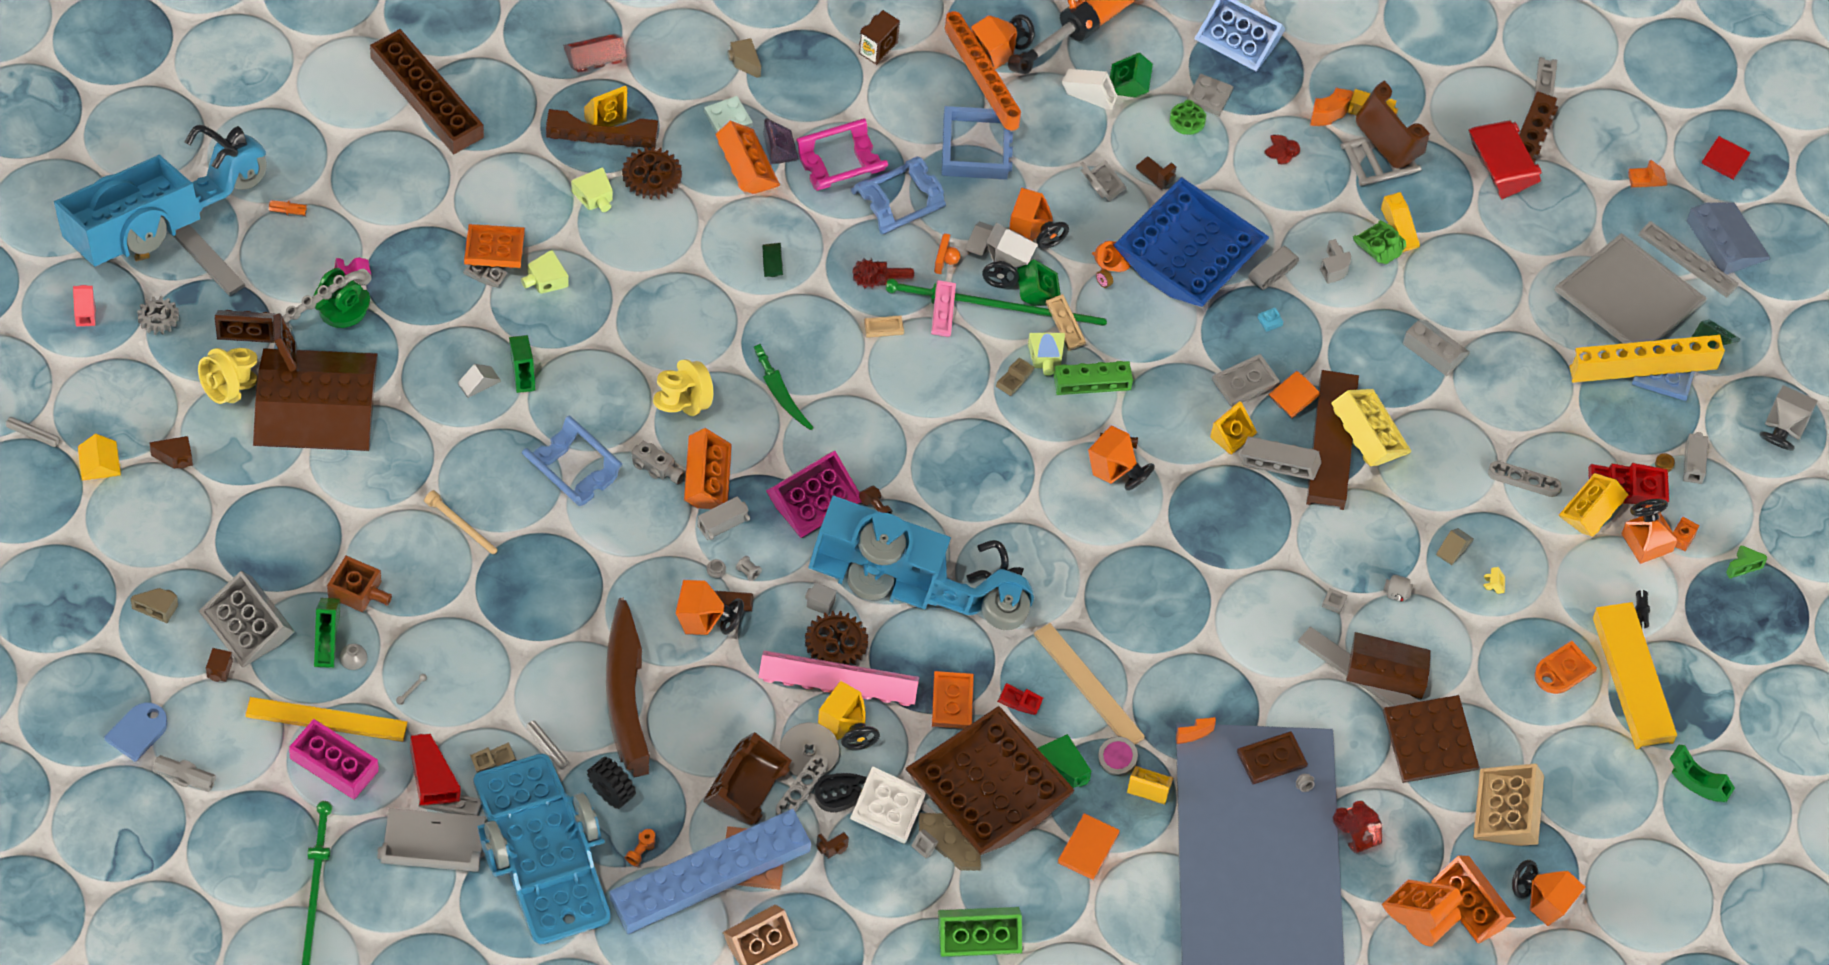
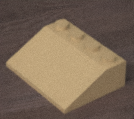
M1537 764L1480 769L1474 839L1516 846L1538 844L1544 774Z

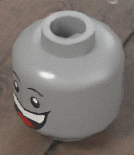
M1393 575L1390 580L1386 579L1384 590L1387 591L1389 599L1404 602L1406 598H1410L1413 584H1411L1409 578Z

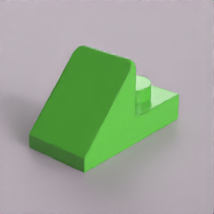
M1741 545L1737 552L1738 558L1730 562L1726 573L1730 579L1762 569L1767 561V556Z

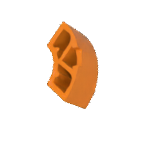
M1336 88L1329 97L1315 98L1310 125L1325 126L1332 124L1333 121L1339 118L1342 119L1349 110L1354 91Z

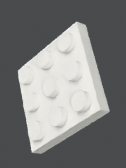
M872 766L850 819L905 844L926 792Z

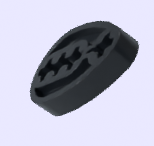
M836 773L822 777L815 786L814 799L816 804L822 810L831 813L840 812L855 806L862 791L859 784L862 783L864 786L867 777L851 773ZM841 788H843V790L846 791L845 794H843L842 791H840ZM834 790L837 795L833 796V794H830V791ZM821 793H824L825 796L827 795V798L824 799Z

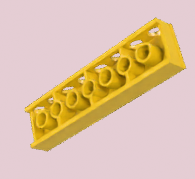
M1720 335L1575 348L1576 355L1574 361L1569 365L1571 381L1575 383L1634 376L1673 374L1677 372L1717 370L1725 349H1723ZM1709 341L1717 342L1715 349H1711L1708 346ZM1693 342H1696V344H1694L1691 349L1689 345ZM1673 344H1679L1674 347V351L1671 349ZM1655 346H1660L1656 348L1655 352L1653 351V348ZM1641 347V349H1639L1636 354L1635 349ZM1624 349L1619 352V356L1616 354L1617 350ZM1600 351H1605V352H1603V353L1601 354V358H1600V357L1598 356V353H1599ZM1583 352H1586V354H1584V355L1582 356V358H1583V360H1582V359L1580 358V354L1583 353Z
M1633 602L1596 607L1593 621L1635 749H1640L1641 746L1667 742L1673 744L1677 732Z

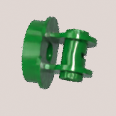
M334 268L326 272L321 278L318 288L322 285L329 287L334 283L335 276L342 275L344 277V271L340 268ZM352 280L343 289L333 292L330 299H322L316 303L315 309L318 310L321 319L326 324L335 328H348L356 325L364 318L370 304V295L367 290H364L357 282ZM318 288L316 289L314 296L318 294Z

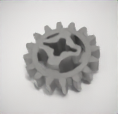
M160 296L159 300L152 297V301L145 300L146 305L140 304V310L137 311L138 323H141L142 329L146 328L147 333L154 331V335H156L158 331H161L163 335L164 330L167 329L171 332V326H177L176 321H179V310L176 308L175 302L170 303V298L164 301L162 296Z

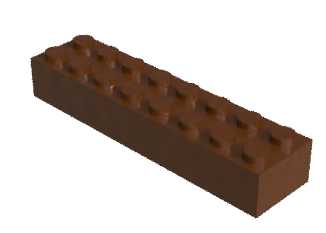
M401 29L370 45L372 61L453 155L484 138V124Z

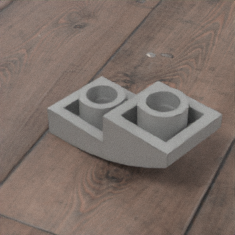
M467 265L463 272L465 275L481 283L498 288L507 274L506 271L497 266Z

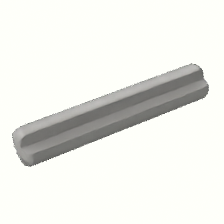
M9 417L6 421L7 428L50 446L57 447L60 442L58 436L13 417Z
M531 721L526 725V729L558 768L562 769L568 764V760L536 721Z

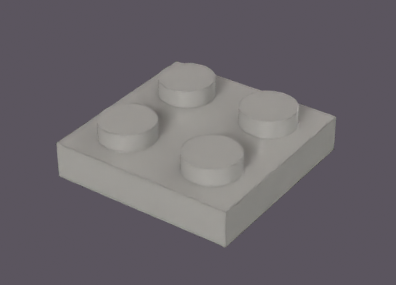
M1200 74L1187 100H1192L1194 104L1200 106L1204 111L1220 117L1234 86Z

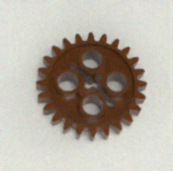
M652 146L651 150L645 147L643 152L638 149L637 154L632 152L631 157H627L626 162L623 163L622 175L625 186L630 187V192L636 190V196L641 193L643 199L647 195L650 200H652L653 196L660 199L661 194L667 197V192L673 194V188L678 189V184L681 183L682 171L679 159H674V154L669 155V150L663 153L661 147L658 151H655L654 146Z
M832 611L831 616H828L826 612H824L823 618L817 616L816 621H811V626L807 627V633H805L807 653H811L812 659L817 658L818 660L850 665L851 662L856 665L857 659L862 660V654H866V648H868V634H866V627L862 628V621L856 623V616L850 619V613L842 616V611L838 615H835L834 611Z

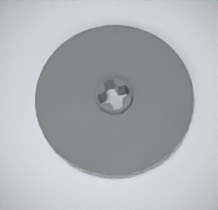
M801 723L792 727L783 736L779 751L792 760L788 766L790 768L789 772L798 777L810 759L815 755H822L827 760V770L824 775L834 768L839 757V745L835 735L829 729L817 723ZM806 748H813V753L809 752L806 754ZM822 762L815 763L813 773H815L819 766L822 767ZM804 776L802 779H812V778H811L810 776Z

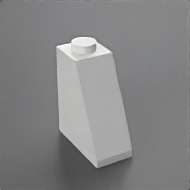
M1068 69L1063 77L1062 84L1068 95L1107 110L1112 109L1118 96L1106 71Z

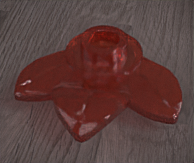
M1271 135L1270 139L1273 145L1264 151L1267 157L1277 159L1278 164H1287L1292 160V157H1296L1300 153V146L1298 142L1288 140L1286 136Z

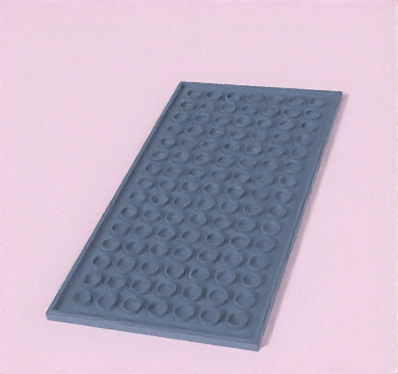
M1176 723V733L1178 727H1190L1195 724ZM1215 724L1214 731L1198 740L1177 744L1176 742L1182 965H1344L1333 729ZM1292 731L1308 763L1307 767L1252 784L1237 754V749ZM1301 774H1310L1314 777L1315 785L1310 791L1302 792L1296 787V780Z

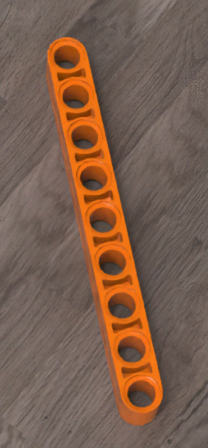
M956 11L948 12L945 21L946 34L1002 125L1007 130L1018 129L1021 117L1020 108L963 16Z

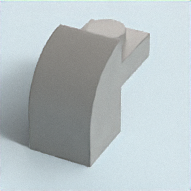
M1336 239L1328 242L1326 252L1329 257L1322 259L1320 268L1327 284L1343 279L1348 273L1351 262L1350 251L1344 253L1342 246L1338 245Z

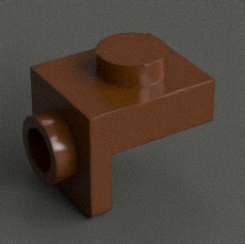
M843 832L827 841L822 834L817 835L816 847L821 854H824L829 859L836 854H842L847 849L849 837Z

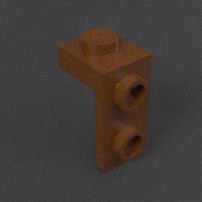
M1147 156L1136 165V169L1160 189L1173 182L1176 177V166L1172 162L1165 168H1162Z

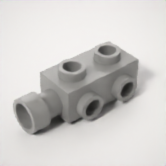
M644 440L633 448L631 452L632 462L637 469H646L654 479L659 477L664 480L668 476L676 484H680L683 481L686 471L679 467L675 468L674 458L669 453H664L654 444L647 443Z

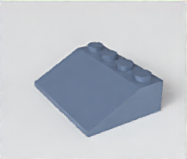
M1734 202L1704 203L1690 209L1687 218L1689 226L1716 267L1726 275L1770 260L1771 257Z

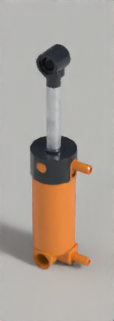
M1067 0L1069 7L1060 13L1062 27L1030 51L1022 52L1020 55H1011L1008 60L1009 70L1020 74H1028L1033 68L1034 60L1068 35L1076 41H1083L1136 0H1077L1076 2L1075 0Z

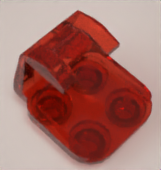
M1364 801L1354 802L1352 808L1349 809L1341 807L1335 810L1332 818L1333 823L1343 832L1351 834L1353 842L1347 844L1354 853H1359L1382 844V823L1379 820V815L1374 809L1367 806ZM1365 831L1371 833V835L1366 836L1367 840L1363 841Z

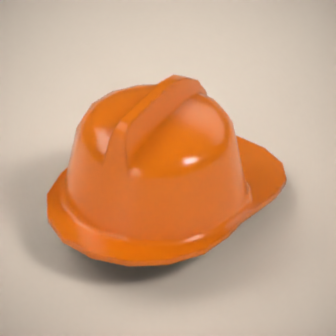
M1105 241L1096 248L1095 252H1092L1096 263L1102 269L1123 272L1131 266L1114 247L1115 241Z

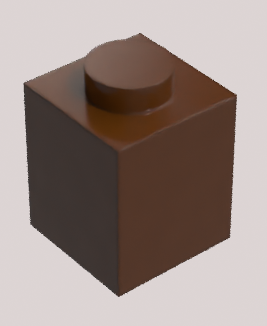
M212 648L206 665L207 678L213 681H227L233 663L232 652Z

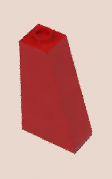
M412 735L410 737V751L420 806L460 802V785L432 735Z

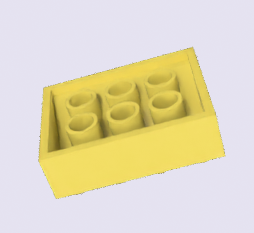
M1374 389L1348 390L1331 403L1335 414L1344 423V429L1350 433L1354 445L1360 449L1363 454V460L1369 466H1378L1412 452Z

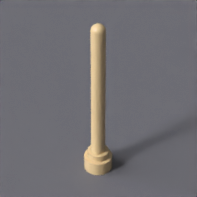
M435 490L430 491L426 495L424 502L428 506L437 507L491 554L497 553V548L446 506Z

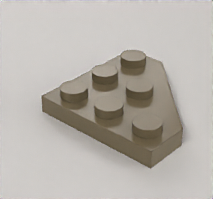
M919 813V831L924 829L939 841L935 847L938 852L955 863L954 866L960 871H980V854L944 813Z

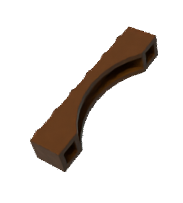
M549 109L546 138L624 145L627 147L652 148L654 146L656 149L658 120L640 118L620 126H598L583 122L568 111Z

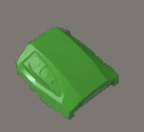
M1382 220L1359 235L1353 236L1354 242L1375 258L1378 263L1387 264L1399 257L1406 247V240L1399 235V232Z

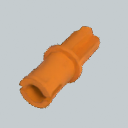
M271 200L269 203V211L286 213V215L306 216L307 204Z

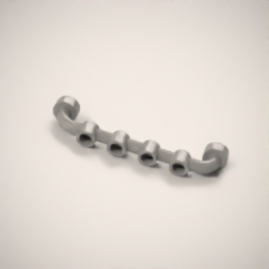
M359 269L344 277L337 275L332 285L329 287L325 285L320 286L317 291L318 294L315 296H304L301 305L287 307L286 314L282 317L290 332H292V325L288 321L291 319L297 320L302 312L307 309H314L316 303L322 299H330L333 292L343 289L354 279L362 286L369 284L371 274L365 269Z

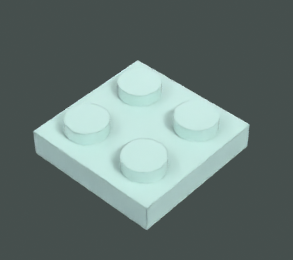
M738 96L704 107V113L716 133L729 121L749 128L753 126V122Z

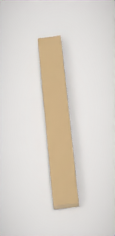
M1051 623L1034 632L1036 639L1117 736L1129 739L1134 745L1144 740V734Z

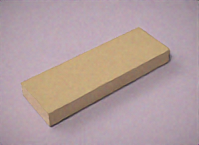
M1064 295L1046 300V305L1059 332L1065 333L1064 342L1068 351L1086 345L1085 338Z

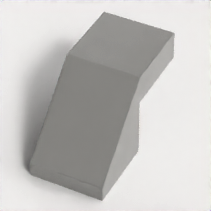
M979 221L972 231L965 250L981 256L986 253L988 248L986 241L994 226Z

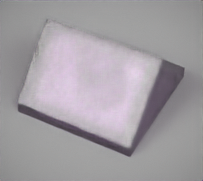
M766 118L764 120L763 137L770 164L797 161L799 158L791 130Z

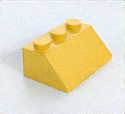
M1594 473L1561 511L1559 516L1582 534L1593 537L1599 532L1602 525L1611 518L1614 511L1623 504L1628 493L1616 479Z

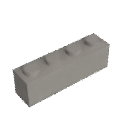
M1253 437L1247 438L1240 453L1243 466L1314 480L1322 463L1319 451Z

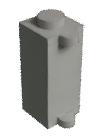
M1702 432L1689 434L1687 438L1683 481L1702 484L1705 477L1708 436H1703Z
M737 496L699 515L697 527L707 540H712L715 536L745 521H750V517L747 514L749 511L748 507Z

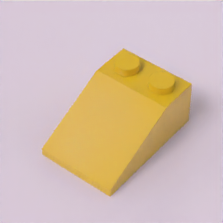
M626 85L592 98L584 107V119L586 122L592 125L611 127L626 122Z

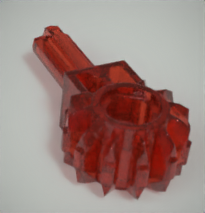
M863 258L862 262L857 261L852 271L853 281H857V286L863 285L864 289L867 286L873 289L874 285H886L887 279L914 278L913 268H887V261L873 262L872 258L868 261Z

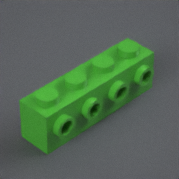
M1130 361L1098 362L1093 364L1080 363L1078 365L1062 364L1055 366L1054 370L1056 395L1131 390L1133 382Z

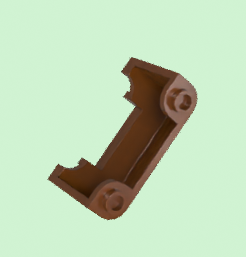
M1384 80L1374 88L1357 113L1356 124L1391 166L1403 168L1426 152L1430 133L1422 124L1414 123L1409 127L1403 124L1386 103L1391 98L1392 89Z
M754 732L735 746L703 801L710 807L748 825L757 824L763 816L761 814V804L776 779L787 775L790 770L788 766L792 760Z

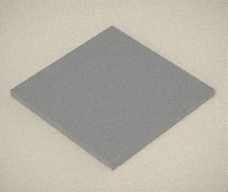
M1622 233L1556 285L1554 291L1623 344L1661 340L1704 304L1707 299ZM1638 347V348L1635 349V353H1636V354H1637V351H1638L1639 349H1641V347Z

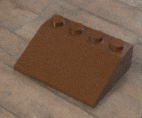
M1355 632L1346 681L1408 694L1422 699L1428 684L1431 650Z

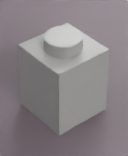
M815 582L812 589L809 588L805 595L807 608L822 614L826 612L829 615L836 601L837 590Z

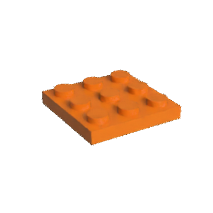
M469 224L464 264L521 268L525 227Z

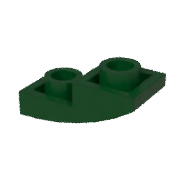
M781 242L763 244L764 277L783 275Z

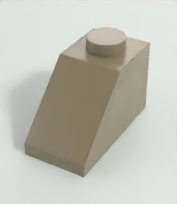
M752 39L730 42L728 58L730 61H733L734 67L756 78L761 77V64Z
M157 588L133 595L131 597V606L133 610L168 623L178 607L177 595L171 590Z

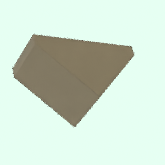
M1459 528L1451 530L1436 555L1450 565H1453L1473 542L1474 538Z

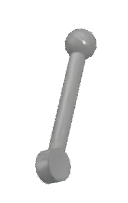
M421 674L419 676V679L405 692L403 696H399L396 698L397 704H404V699L421 682L426 681L427 676L425 674Z

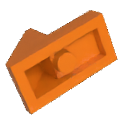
M1652 160L1649 161L1647 168H1630L1628 171L1631 187L1667 186L1664 169Z

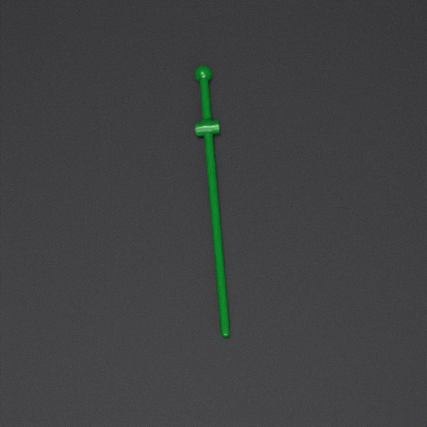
M889 279L886 283V291L889 293L902 291L930 296L931 302L934 304L936 283L932 289L899 284L897 280ZM955 293V301L1052 317L1047 308ZM1072 313L1075 320L1079 322L1103 326L1107 324L1105 318Z
M321 801L317 805V812L320 815L317 841L314 847L308 848V859L314 860L301 965H310L321 867L324 860L330 859V848H324L327 817L332 812V805L328 801Z

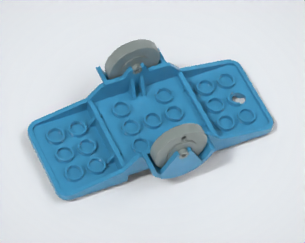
M546 754L533 755L477 773L473 779L474 787L488 821L477 827L487 863L494 877L509 873L516 891V897L534 942L537 944H547L606 925L610 921V909L597 876L590 850L591 847L604 844L605 841L601 839L598 818L594 808L590 805L586 793L569 797L563 789L551 759ZM566 915H572L575 920L573 923L568 924L563 921V918Z

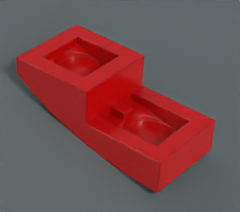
M1006 683L997 702L1012 709L1036 715L1043 697L1028 689L1023 692Z

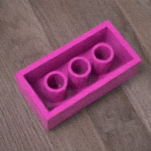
M315 719L308 724L289 746V754L292 761L353 800L356 799L379 772L378 759Z

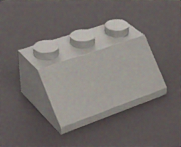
M1418 320L1406 331L1403 345L1445 376H1448L1470 354L1467 349L1427 320Z

